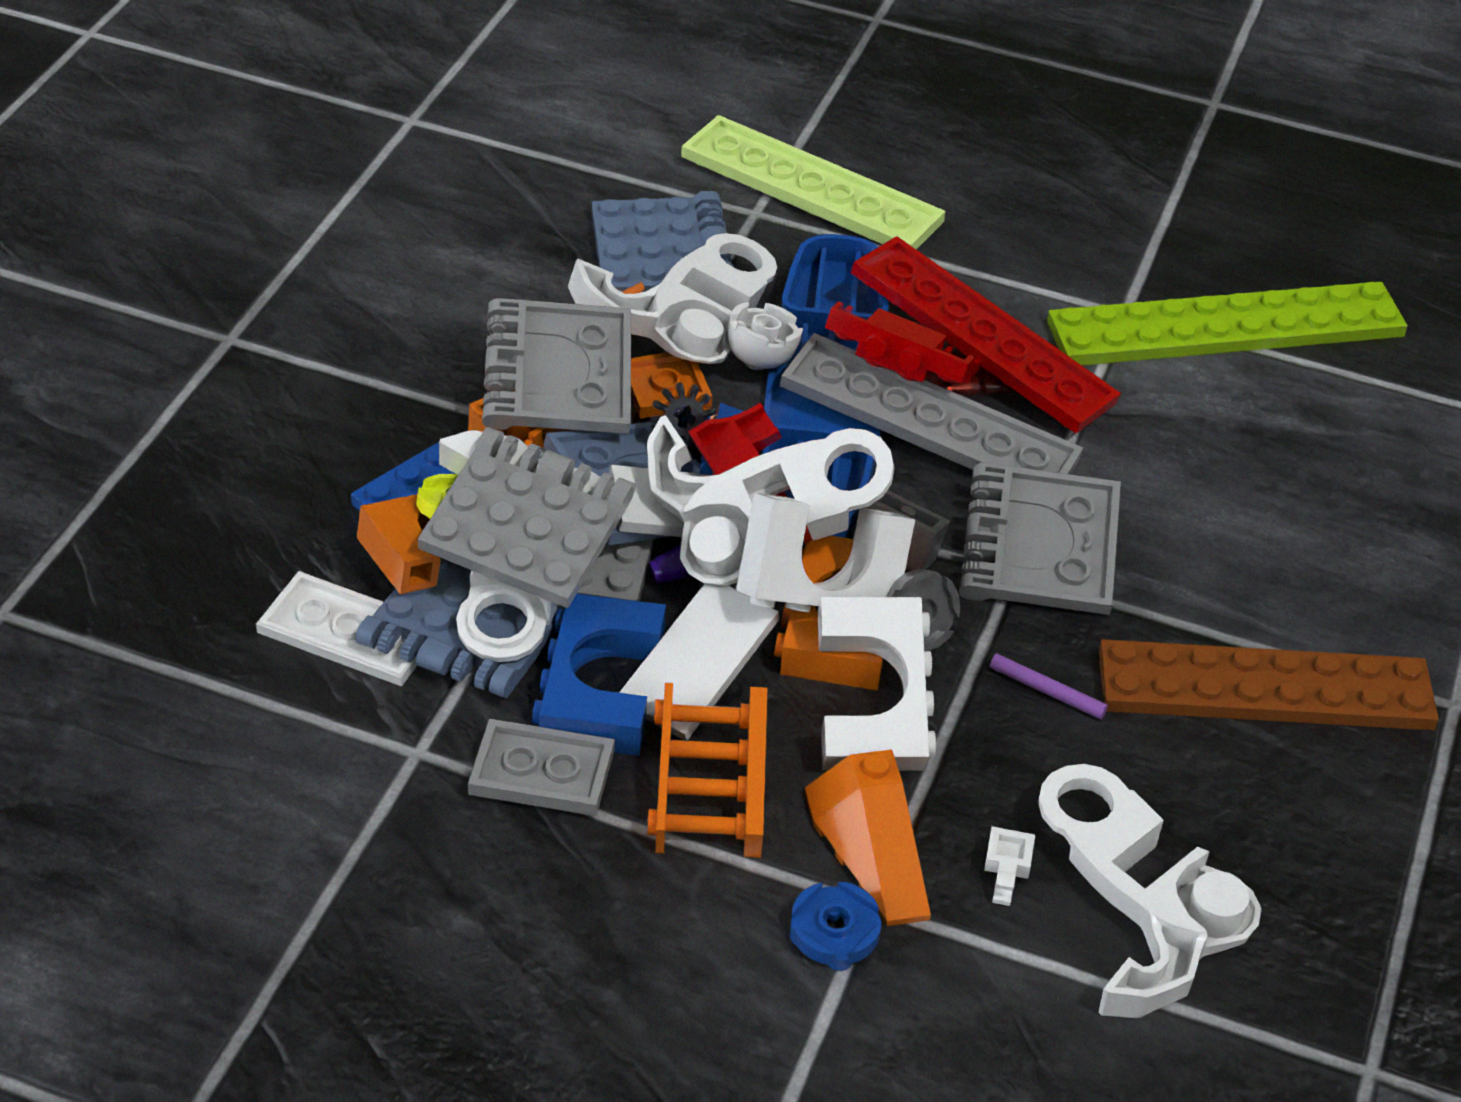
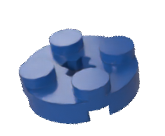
M838 881L837 887L828 886L823 888V882L814 884L801 892L793 904L790 929L791 941L802 953L812 960L827 964L828 967L836 971L847 970L851 967L852 963L866 958L877 946L881 931V919L878 915L879 907L875 899L857 885ZM839 918L844 920L843 928L839 929L829 927L826 921L827 919L836 921Z

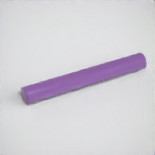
M996 653L991 660V669L1102 720L1108 709L1107 704Z

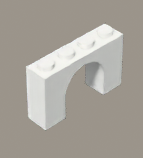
M754 493L736 591L751 597V604L774 608L775 601L786 602V608L810 612L811 605L819 606L821 597H887L894 582L905 574L915 519L894 512L860 508L853 546L847 563L831 579L820 583H813L805 573L802 563V545L810 504L789 497Z
M821 597L818 608L819 651L868 652L876 654L887 660L896 669L903 684V698L896 706L882 714L872 716H824L821 728L822 770L831 769L850 754L892 749L899 771H924L929 756H935V731H928L927 716H933L934 696L933 691H926L925 677L931 676L932 656L931 651H924L923 638L929 637L930 616L929 612H922V597Z

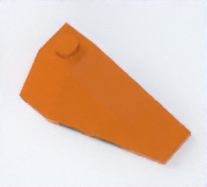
M893 750L850 754L805 787L804 794L813 827L821 837L825 836L835 849V857L842 866L847 865L858 880L859 887L867 891L875 899L879 907L878 915L886 926L929 921L931 918L903 782Z

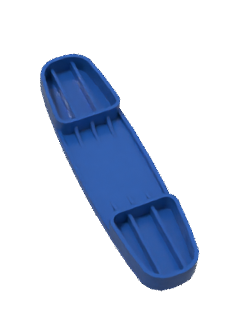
M821 234L808 238L800 244L783 291L781 308L797 317L795 325L798 328H803V332L792 358L784 365L769 369L764 410L775 427L778 428L782 438L762 449L761 455L783 447L825 439L833 432L849 428L868 430L880 437V429L780 387L781 375L814 333L856 351L857 341L841 339L834 331L825 328L830 310L838 301L843 303L844 309L848 305L852 306L851 314L866 320L878 308L889 312L888 299L850 273L854 261L878 248L874 243L854 236ZM851 451L843 453L830 465L827 479L832 486L840 490L852 491L860 489L871 481L875 460L864 452ZM790 489L784 491L787 497L794 499ZM860 509L849 511L848 530L830 536L852 539Z

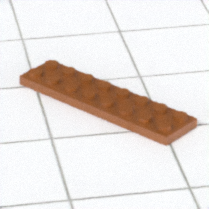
M1101 639L1099 646L1103 703L1108 705L1107 712L1435 730L1439 721L1426 658Z

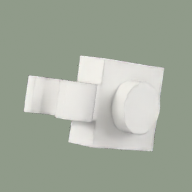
M998 827L991 828L984 871L997 873L992 903L1010 906L1015 877L1028 879L1035 834Z

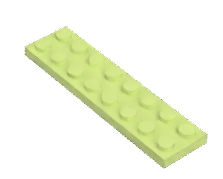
M720 115L716 116L682 145V158L881 244L898 236L917 249L945 219V211Z

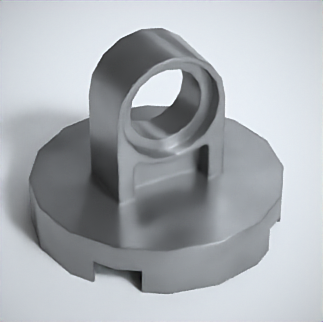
M920 568L906 572L894 582L887 597H922V612H929L930 616L929 637H923L924 651L939 648L954 632L949 630L953 624L954 616L959 617L960 615L959 594L953 582L949 578L941 576L938 572Z

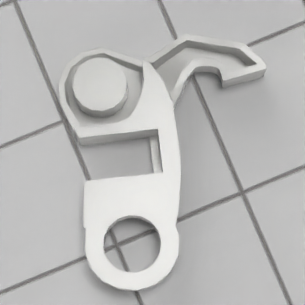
M724 233L713 235L707 239L704 246L694 250L678 261L659 285L646 292L625 294L612 285L611 280L614 273L580 259L576 260L568 289L575 304L631 308V334L652 339L661 348L675 357L707 364L722 363L728 357L731 350L727 332L733 309L744 302H749V308H756L766 285L775 276L777 264L769 251L754 240L741 235ZM729 253L744 257L757 268V271L747 272L733 268L720 255Z
M666 415L660 417L647 441L650 490L659 504L684 522L680 560L691 576L709 585L728 586L738 581L754 493L777 495L790 489L795 500L810 504L806 526L814 541L848 530L849 511L868 507L882 498L892 484L895 469L891 450L882 438L868 430L844 429L831 433L825 439L812 440L776 449L754 457L719 475L705 477L688 476L680 473L681 467L692 459L685 443ZM858 451L872 456L877 463L876 472L871 481L862 488L852 491L840 490L832 486L828 481L827 474L830 465L843 453Z
M470 430L440 439L439 465L459 475L474 452L482 432ZM518 438L517 451L509 463L519 467L522 455L528 446ZM538 459V462L532 471L533 473L536 472L540 459ZM574 468L573 473L566 484L567 486L570 485L572 476L578 468ZM591 471L590 479L582 492L593 495L600 476ZM472 570L470 574L469 596L461 604L456 618L458 636L467 650L481 659L486 658L495 662L517 661L531 654L542 642L546 627L551 624L558 604ZM505 603L514 605L522 610L527 617V622L518 634L509 638L498 639L489 637L478 629L475 624L477 615L484 608L492 604Z
M1077 764L1068 765L1052 772L1042 783L1038 800L1042 818L1053 831L1063 835L1071 845L1069 860L1086 880L1107 901L1141 927L1155 962L1150 966H1142L1129 957L1103 989L1098 1012L1101 1016L1142 1018L1157 1009L1188 996L1198 961L1203 956L1244 944L1259 925L1261 906L1253 890L1231 873L1207 866L1206 862L1210 851L1200 847H1196L1146 889L1125 873L1156 848L1163 819L1134 790H1129L1116 775L1102 767ZM1084 789L1093 791L1102 796L1109 804L1111 813L1108 817L1098 822L1078 821L1066 815L1059 806L1058 798L1070 790Z

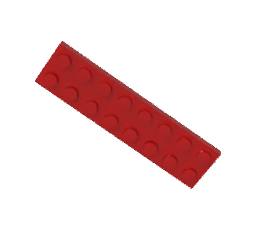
M898 236L854 261L850 273L863 281L865 285L877 291L891 301L893 305L916 319L921 325L947 335L945 341L949 345L954 346L966 356L970 354L975 356V359H980L981 367L1075 434L1117 404L1121 395L1119 391Z

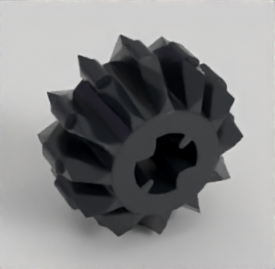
M679 382L675 385L677 396L673 397L667 388L661 390L662 395L668 401L666 404L658 400L653 401L652 406L662 410L663 413L652 415L650 420L652 423H657L660 417L666 415L679 436H682L686 447L690 448L691 439L688 431L705 422L704 417L715 415L716 409L711 407L702 408L711 399L707 393L695 400L699 389L697 385L692 384L687 395H685L684 386ZM683 405L689 406L688 412L693 415L689 423L684 420V425H677L679 419L674 416L675 410L677 408L683 410Z

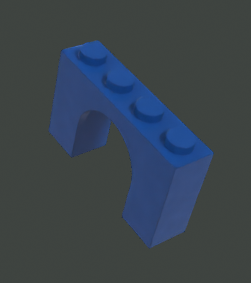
M576 594L569 608H558L555 632L559 634L557 639L551 638L549 642L548 663H551L550 669L544 668L542 671L540 693L544 694L543 700H535L532 725L615 739L614 753L640 756L647 724V696L598 690L584 684L576 677L575 673L584 664L602 657L645 660L665 635L666 605Z

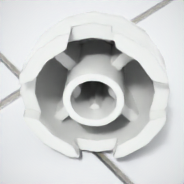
M744 302L733 309L728 324L727 336L731 351L740 361L745 363L750 369L764 370L784 365L792 358L799 345L803 328H798L795 325L797 317L784 308L770 303H765L764 309L749 308V302Z

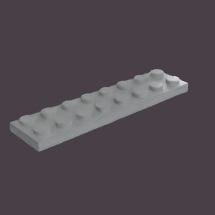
M815 333L781 375L780 387L972 470L976 464L990 463L1071 474L1080 460L1083 451L1081 446L926 380L923 383L920 381H908L903 379L896 371L886 367L880 368L869 365L864 358L855 355V350Z

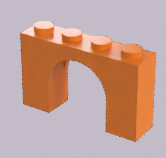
M418 494L360 506L357 539L400 595L435 587L438 581L441 558L418 549V537L430 520L420 512L416 505Z
M827 536L807 543L805 548H802V563L808 578L813 583H820L838 574L849 559L854 539ZM785 603L781 627L787 629L786 633L778 632L774 657L781 658L780 675L878 691L884 658L868 652L819 651L818 611L815 608L816 606L811 605L810 612L786 608Z

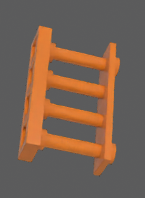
M665 683L664 699H655L654 725H662L657 809H649L647 835L656 836L655 853H664L665 832L736 835V840H744V857L761 858L764 828L766 687H750L749 704L741 703L740 708L673 704V683ZM672 721L738 724L740 729H748V738L740 739L739 743L671 740ZM670 757L736 760L738 765H747L746 776H738V780L669 777ZM667 795L737 797V802H745V813H737V817L666 814Z

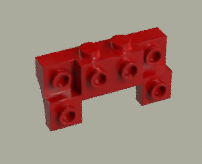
M839 301L830 310L825 328L834 331L841 339L857 341L858 346L855 355L864 358L869 365L880 368L886 367L898 372L903 379L920 381L922 383L934 372L944 381L968 384L978 372L980 359H975V356L970 354L965 360L951 354L953 347L950 346L942 350L947 335L880 308L867 320L851 314L853 307L848 305L844 309L843 303Z
M761 403L730 417L708 419L688 431L693 443L713 472L712 475H719L759 456V451L782 438L778 428L775 427ZM784 491L775 495L787 497ZM807 526L803 540L805 544L813 540Z

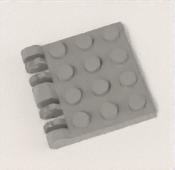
M496 298L489 302L487 328L493 334L487 336L486 376L484 378V386L490 392H487L483 397L482 423L485 427L506 430L511 426H527L629 434L631 424V308Z
M486 427L477 441L474 452L418 537V549L569 608L631 502L636 484L623 478H618L613 486L614 475L604 472L595 486L593 495L587 494L582 491L590 479L591 466L581 463L573 474L570 485L567 486L566 484L574 470V459L547 450L540 459L536 472L533 473L532 471L540 458L541 447L531 443L522 455L519 467L510 464V461L517 451L518 438L508 435L504 439L503 432Z
M990 463L976 464L973 468L970 492L976 500L969 504L968 512L970 515L967 518L966 544L963 551L964 557L970 562L966 561L961 568L959 595L964 599L982 602L993 598L1110 615L1113 601L1121 481Z

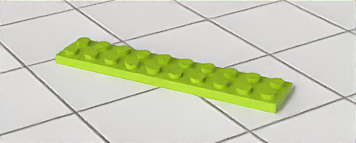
M1383 282L1303 287L1300 289L1269 290L1264 292L1077 308L1069 307L1049 310L1047 323L1058 349L1080 365L1404 337L1408 327Z

